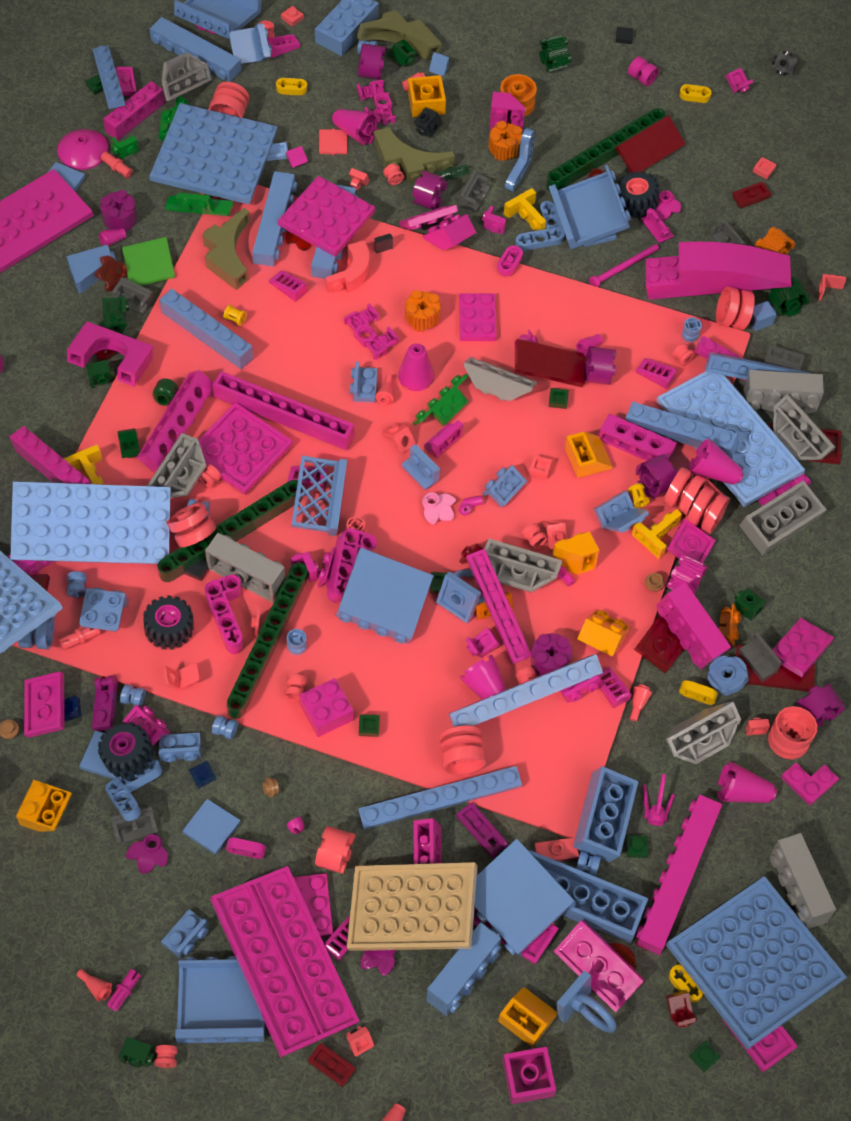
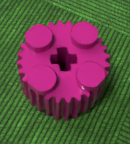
M683 553L678 562L680 565L678 567L675 566L671 573L673 578L670 579L667 588L674 590L686 582L695 595L708 566L704 565V562Z

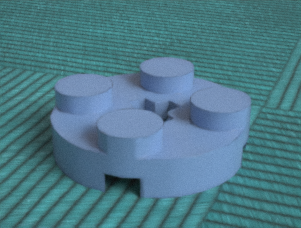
M721 656L710 664L708 672L710 685L714 690L725 696L738 692L749 680L746 665L738 657ZM725 672H733L730 678H724Z

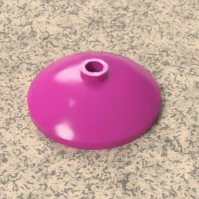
M78 129L66 134L60 140L57 147L61 162L67 167L76 170H87L100 165L103 162L100 160L101 155L105 151L109 152L106 138L101 133L91 129Z

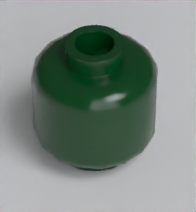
M163 378L156 383L152 395L159 405L169 406L179 388L173 380Z

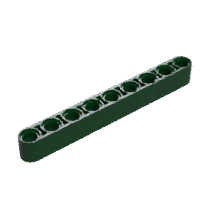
M660 108L649 111L551 170L547 175V190L550 191L549 186L554 184L557 190L565 188L618 156L617 146L665 118V111Z
M298 480L288 481L216 525L215 531L205 539L193 545L181 547L161 559L157 564L160 579L163 582H171L182 576L185 569L200 560L206 561L205 550L217 533L223 536L228 535L236 542L295 505L296 493L292 491H297Z
M295 563L291 566L227 699V713L231 718L238 719L245 714L306 585L308 570L303 563ZM293 589V590H295V591H294V592H288L287 590ZM281 605H286L287 608H284V609H283V608H280L279 606H281ZM278 621L280 624L273 625L272 622ZM265 638H271L272 640H271V641H265V640H263V639H265ZM263 654L264 657L257 658L256 655ZM249 671L257 672L254 675L248 674ZM243 687L249 689L246 692L240 691V689ZM238 704L241 707L238 709H233L231 706Z

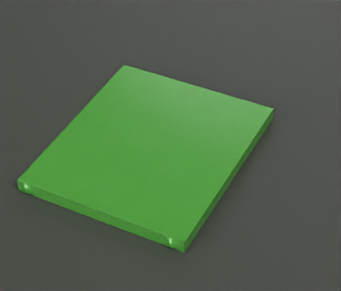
M167 237L122 247L129 281L143 286L175 278Z

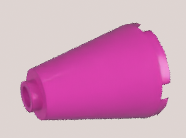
M338 109L332 115L335 126L364 146L366 143L371 144L373 142L374 131L379 130L377 122L380 123V120L374 112Z
M421 344L409 346L398 370L400 384L408 387V390L411 391L425 390L434 380L433 367L426 348Z
M705 439L696 450V453H698L696 458L691 459L689 470L694 474L731 485L739 483L744 475L742 473L743 469L716 443L710 439Z
M493 655L487 656L489 658L488 661L485 662L481 659L464 671L466 676H459L461 681L481 699L507 690Z
M729 761V765H724L718 780V785H722L721 792L717 791L719 801L770 803L771 800L775 799L777 790L773 783L734 762Z

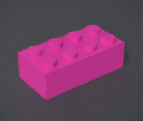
M686 582L667 593L656 605L659 615L668 622L669 629L678 636L681 646L689 652L692 662L700 670L721 657L731 648Z

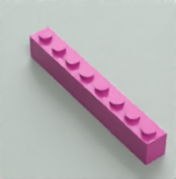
M221 371L213 383L215 398L232 405L236 402L252 413L346 451L355 436L354 424L225 372Z
M700 794L697 801L692 800L688 810L692 812L690 818L685 817L681 829H684L683 835H678L673 845L677 847L675 854L670 853L666 862L667 865H670L668 871L663 870L658 881L662 883L660 890L655 888L651 898L654 901L653 907H647L643 919L647 920L645 926L640 925L635 936L639 938L638 946L661 955L721 809V803Z

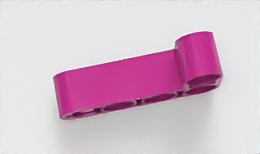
M348 528L337 538L327 589V597L331 602L338 603L341 601L359 549L363 548L373 551L376 548L377 540L373 535Z
M233 574L207 583L205 594L227 651L231 654H238L244 647L243 638L228 601L238 598L242 593L240 578ZM225 624H231L230 627H224ZM232 636L234 637L235 643H233V641L231 640Z

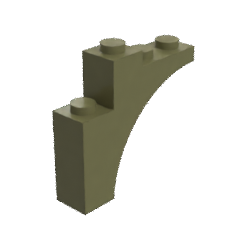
M396 10L383 13L382 19L361 23L357 38L360 41L384 40L397 43L404 39L425 60L432 59L433 53H439L442 43L420 19L406 22Z
M390 127L374 131V144L384 169L390 164H398L400 169L402 168L407 183L416 182L418 177L422 178L423 174L421 172L423 170L433 173L454 167L455 156L453 151L432 153L417 150L400 141L393 134Z
M246 208L237 212L228 222L223 223L220 228L214 224L202 234L203 244L210 250L205 256L206 267L235 290L239 289L249 280L248 269L241 263L236 254L237 240L245 227L250 223V212Z

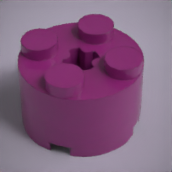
M361 45L358 77L381 80L385 46Z
M423 170L421 172L423 174L422 178L418 177L412 194L415 200H412V203L434 210L436 207L440 208L443 201L441 196L447 188L448 181H445L444 177Z
M119 190L102 197L100 208L103 223L108 229L123 228L127 231L134 227L138 216L135 200L131 195L127 194L125 190Z
M589 346L586 352V357H588L587 363H584L585 382L610 385L612 376L616 372V365H613L616 349Z
M665 454L657 455L636 467V475L639 474L640 478L637 482L644 485L645 495L648 497L653 496L654 498L667 493L678 473V470L673 468Z
M553 633L541 634L532 647L530 662L539 676L570 664L572 649L569 640L566 637Z
M826 684L822 688L819 686L813 687L809 690L807 697H803L796 702L798 707L809 711L813 715L817 727L824 725L822 721L835 719L845 709L843 701L831 684Z

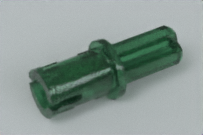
M465 164L453 168L449 166L448 169L436 171L434 174L444 177L445 180H454V177L467 174L469 170Z

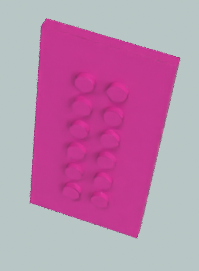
M55 169L0 201V273L94 216L93 211Z
M288 866L211 896V903L280 1058L360 1022Z

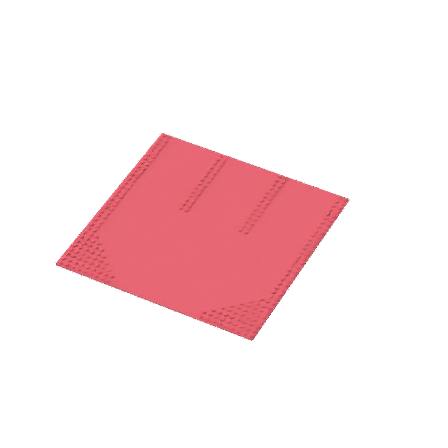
M257 185L250 205L233 201L234 206L229 216L202 214L174 267L175 278L167 280L136 339L153 346L152 361L135 387L117 381V374L76 452L78 453L98 445L102 460L94 463L97 472H95L97 477L101 476L105 485H148L156 471L152 472L137 456L134 458H122L117 432L135 428L141 451L168 406L159 405L153 398L152 393L156 383L163 378L171 379L180 388L189 372L201 370L213 383L222 371L354 424L355 436L346 451L252 413L291 439L293 446L246 495L221 478L215 481L211 488L204 486L198 479L188 496L170 498V517L187 507L190 498L198 502H210L208 517L212 518L216 526L287 483L291 466H300L302 456L333 461L347 460L336 536H330L328 532L291 527L293 506L236 541L239 544L247 545L250 550L256 553L264 554L273 562H280L285 568V578L291 568L290 558L298 553L309 552L312 561L317 562L319 571L323 569L324 563H322L324 554L336 546L337 538L346 530L348 519L354 516L361 517L365 521V533L373 535L377 540V546L371 552L429 574L430 572L454 573L462 569H471L468 562L464 564L459 562L462 557L461 552L466 546L476 543L485 549L488 538L552 557L553 550H549L548 540L543 546L533 550L529 545V541L525 540L521 533L528 525L536 523L540 527V532L547 536V530L542 525V522L560 519L565 522L567 539L574 537L578 533L590 531L599 548L596 569L580 575L570 572L575 579V583L571 586H567L563 579L557 578L532 593L502 583L500 585L504 592L512 593L514 606L512 612L530 653H532L534 642L541 634L553 633L566 637L572 649L570 664L596 654L602 670L610 667L630 691L642 655L636 652L634 648L654 622L657 613L656 605L661 601L676 556L668 550H665L664 556L660 559L654 556L632 536L633 527L636 523L631 525L629 530L622 533L603 529L593 509L623 490L628 492L629 487L638 484L637 481L640 478L639 474L636 475V467L645 462V460L602 442L613 468L577 478L565 450L566 436L580 432L599 436L600 429L609 413L626 420V415L632 401L664 411L656 401L658 396L706 371L707 359L695 353L692 361L685 366L680 364L679 359H675L672 356L674 350L680 344L686 343L688 349L695 352L700 338L704 335L743 358L750 333L729 326H721L709 320L523 264H519L512 275L502 276L497 271L499 257L459 245L441 250L425 240L423 234L370 218L342 249V258L337 262V273L348 269L351 266V262L348 258L347 245L364 240L369 251V273L366 280L352 292L347 293L346 289L343 288L339 291L328 293L326 279L311 276V263L316 246L288 230L282 234L284 236L283 245L279 246L280 256L279 260L275 261L274 267L253 264L252 252L270 188ZM216 196L211 197V199L232 201ZM294 196V202H295L299 197ZM246 208L250 212V223L245 227L237 240L236 254L241 263L248 269L249 280L239 289L235 290L206 267L205 256L210 250L204 246L202 234L214 224L220 228L223 223L228 222L237 212ZM391 233L393 249L376 254L374 238ZM281 270L307 284V292L296 302L269 283V280ZM170 289L175 290L252 345L253 359L242 370L164 315L161 312L159 299ZM415 290L437 294L441 303L440 322L434 328H427L422 333L421 331H414L405 319V301H407L412 291ZM459 293H495L496 341H460ZM369 303L379 314V320L369 322V326L377 334V338L379 335L381 337L385 335L387 327H390L399 337V342L388 348L387 354L384 356L381 354L377 360L373 359V353L368 347L364 348L354 337V330L348 323L344 325L345 316L354 311H357L359 315L360 312L367 309V304ZM229 304L240 311L245 310L247 312L246 319L241 326L230 319H224L223 314ZM690 317L697 318L702 323L699 338L695 342H687L682 338L684 322ZM528 330H530L533 336L537 337L538 344L579 353L576 345L580 339L600 334L603 338V343L598 347L616 349V357L613 360V365H616V372L612 376L610 385L585 382L583 387L516 373L515 341L523 334L528 335ZM362 333L361 337L369 338L370 334ZM412 344H421L426 348L434 370L433 382H431L427 389L421 391L408 390V387L402 386L398 379V370L409 346ZM586 355L584 356V363H587L588 357ZM469 357H473L537 382V385L531 392L511 401L500 400L495 395L482 393L481 390L475 388L464 367V362ZM645 358L677 369L676 377L667 389L636 373V369ZM355 362H359V367L377 368L376 394L385 383L386 376H393V402L391 404L383 405L377 400L375 403L353 401V394H350V383H354V379H351V369L355 368ZM646 365L643 369L647 370L649 366ZM456 375H468L457 388L469 402L452 419L442 426L431 413L421 423L417 425L412 423L416 419L415 415L420 410H425L428 407L427 403L434 397L437 399L440 396L439 391L445 386L449 387L452 384L450 381ZM725 375L731 384L734 385L736 377ZM213 388L211 395L205 399L203 408L194 417V423L188 427L186 435L199 440L232 406L230 403L215 398ZM550 388L569 390L567 409L549 407ZM457 420L463 423L462 437L438 458L434 457L424 448V444L447 424H453ZM399 423L408 426L416 445L440 468V480L427 490H424L402 467V463L410 457V449L400 453L394 439L382 434V431L390 425ZM403 436L400 443L402 446H406L409 438ZM676 442L677 445L670 463L678 471L682 467L689 470L691 459H695L698 453H696L695 447ZM534 455L552 460L547 479L529 474ZM305 462L304 467H315V465ZM326 465L323 467L328 468V475L334 472V466ZM513 465L527 482L505 506L500 507L489 494L484 496L482 492L486 489L484 486L491 479L495 480L497 478L496 473L502 467L507 468ZM82 469L78 470L82 475L85 476ZM295 472V479H297L299 473ZM692 473V478H691V480L693 479V477H695V476L698 475V474ZM328 481L325 484V493L332 488ZM318 489L309 492L314 500L322 495ZM430 492L437 495L446 493L453 496L456 502L450 507L453 510L454 519L451 521H441L438 519L434 525L427 522L424 517L423 497ZM666 493L657 498L653 496L648 497L650 500L649 504L640 508L649 511V515L641 522L649 530L655 523L659 524L667 513L678 510L679 503L674 508L663 503ZM629 494L630 499H631V501H632V503H633L634 501H633L632 495ZM305 495L300 503L305 507L311 501ZM481 495L483 505L473 506L471 512L466 516L460 514L459 506L465 498ZM325 498L317 502L322 510L329 506ZM314 505L306 510L311 517L320 513ZM301 513L296 518V522L305 523L309 520L304 513ZM682 514L680 523L660 539L666 546L670 543L681 522L684 519L687 520L688 516ZM322 515L314 520L318 525L326 526L327 521ZM170 529L169 554L181 548L174 538L176 533L171 532ZM54 561L51 565L45 566L38 571L37 574H48L50 576L47 592L59 601L63 607L55 615V630L51 648L49 650L38 649L36 644L32 648H21L18 641L12 646L107 678L109 675H116L119 683L132 685L136 689L139 687L144 688L148 693L214 716L222 715L227 720L234 719L227 713V699L258 637L254 636L255 628L251 627L252 616H256L257 608H260L259 617L267 618L273 605L272 602L241 587L242 593L238 598L228 601L242 633L244 645L240 653L231 654L224 645L205 594L206 584L222 578V576L209 569L201 581L183 574L171 582H163L160 579L157 564ZM74 571L85 573L87 575V582L84 584L86 588H101L111 592L117 590L126 594L129 599L128 607H123L118 631L99 630L100 635L85 640V643H78L66 650L62 649L58 639L74 633L76 629L81 630L85 628L79 624L85 596L75 598L67 595L66 588L69 585L67 582L68 573ZM658 573L664 579V586L660 591L653 592L646 588L645 578L649 574ZM307 577L306 585L245 714L241 718L234 719L238 721V724L426 789L444 786L517 766L522 787L467 803L470 804L472 802L475 806L568 838H575L591 775L600 767H605L626 702L613 709L600 688L583 694L576 702L571 701L569 703L566 702L560 691L475 725L474 727L479 728L482 732L483 746L481 748L485 752L486 766L470 774L453 775L446 773L443 768L442 754L444 753L441 751L439 737L443 731L453 728L448 713L482 700L461 681L459 676H466L464 671L481 659L485 662L488 661L489 658L487 656L493 655L506 689L521 684L516 678V673L524 668L532 667L531 657L512 664L492 616L478 621L477 613L474 611L471 621L465 623L437 604L436 601L439 593H430V588L411 641L405 644L398 643L392 637H383L371 629L364 630L355 623H346L339 620V617H336L335 614L340 602H331L327 597L328 588H326V585L322 584L318 587V579L309 582ZM460 578L480 591L475 578ZM289 589V590H287V591H288V592H294L295 590ZM167 595H172V598L180 597V601L185 600L187 605H190L191 612H193L194 631H192V637H188L189 641L186 644L183 642L182 647L178 648L175 646L173 650H170V647H166V650L161 649L160 645L157 648L153 642L150 643L145 635L143 614L146 611L147 605H152V600H159L161 596L167 598ZM281 605V606H279L280 608H283V609H284V608H287L286 605ZM595 610H603L610 617L621 619L627 623L626 625L630 626L627 635L613 657L577 639L586 618ZM225 624V625H224V627H230V626H231V624ZM486 628L491 629L500 645L483 658L476 655L473 656L467 649L468 643L465 639L468 637L473 639ZM293 629L303 630L306 634L307 649L303 654H291L287 648V634ZM232 636L231 640L233 641V643H235L234 637ZM265 638V639H263V640H265V641H271L272 639H271V638ZM258 654V655H256V657H257V658H263L264 655H263V654ZM193 663L198 664L201 681L180 691L166 684L163 667L167 666L178 671ZM255 671L248 672V674L254 675L257 673ZM169 673L171 681L174 682L172 675ZM292 674L304 676L307 679L306 686L303 689L305 692L336 678L354 710V720L317 737L300 706V701H292L285 697V689L288 688L286 684L287 676ZM606 674L600 677V679L604 680L610 676ZM611 680V681L605 683V685L607 686V685L613 683V681ZM615 686V687L611 688L610 691H613V690L616 689L617 687ZM245 687L240 689V691L246 692L249 690ZM618 692V693H616V694H614V695H615V697H616V696L620 695L621 693ZM235 704V705H233V706H231V707H232L233 709H238V708H240L241 706L238 705V704ZM360 714L380 715L379 737L359 736Z

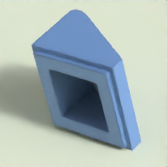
M434 52L429 71L444 76L449 69V57Z

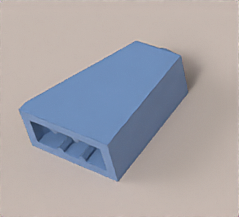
M108 245L66 256L78 293H82L114 269L113 262L116 261L114 252L109 250Z

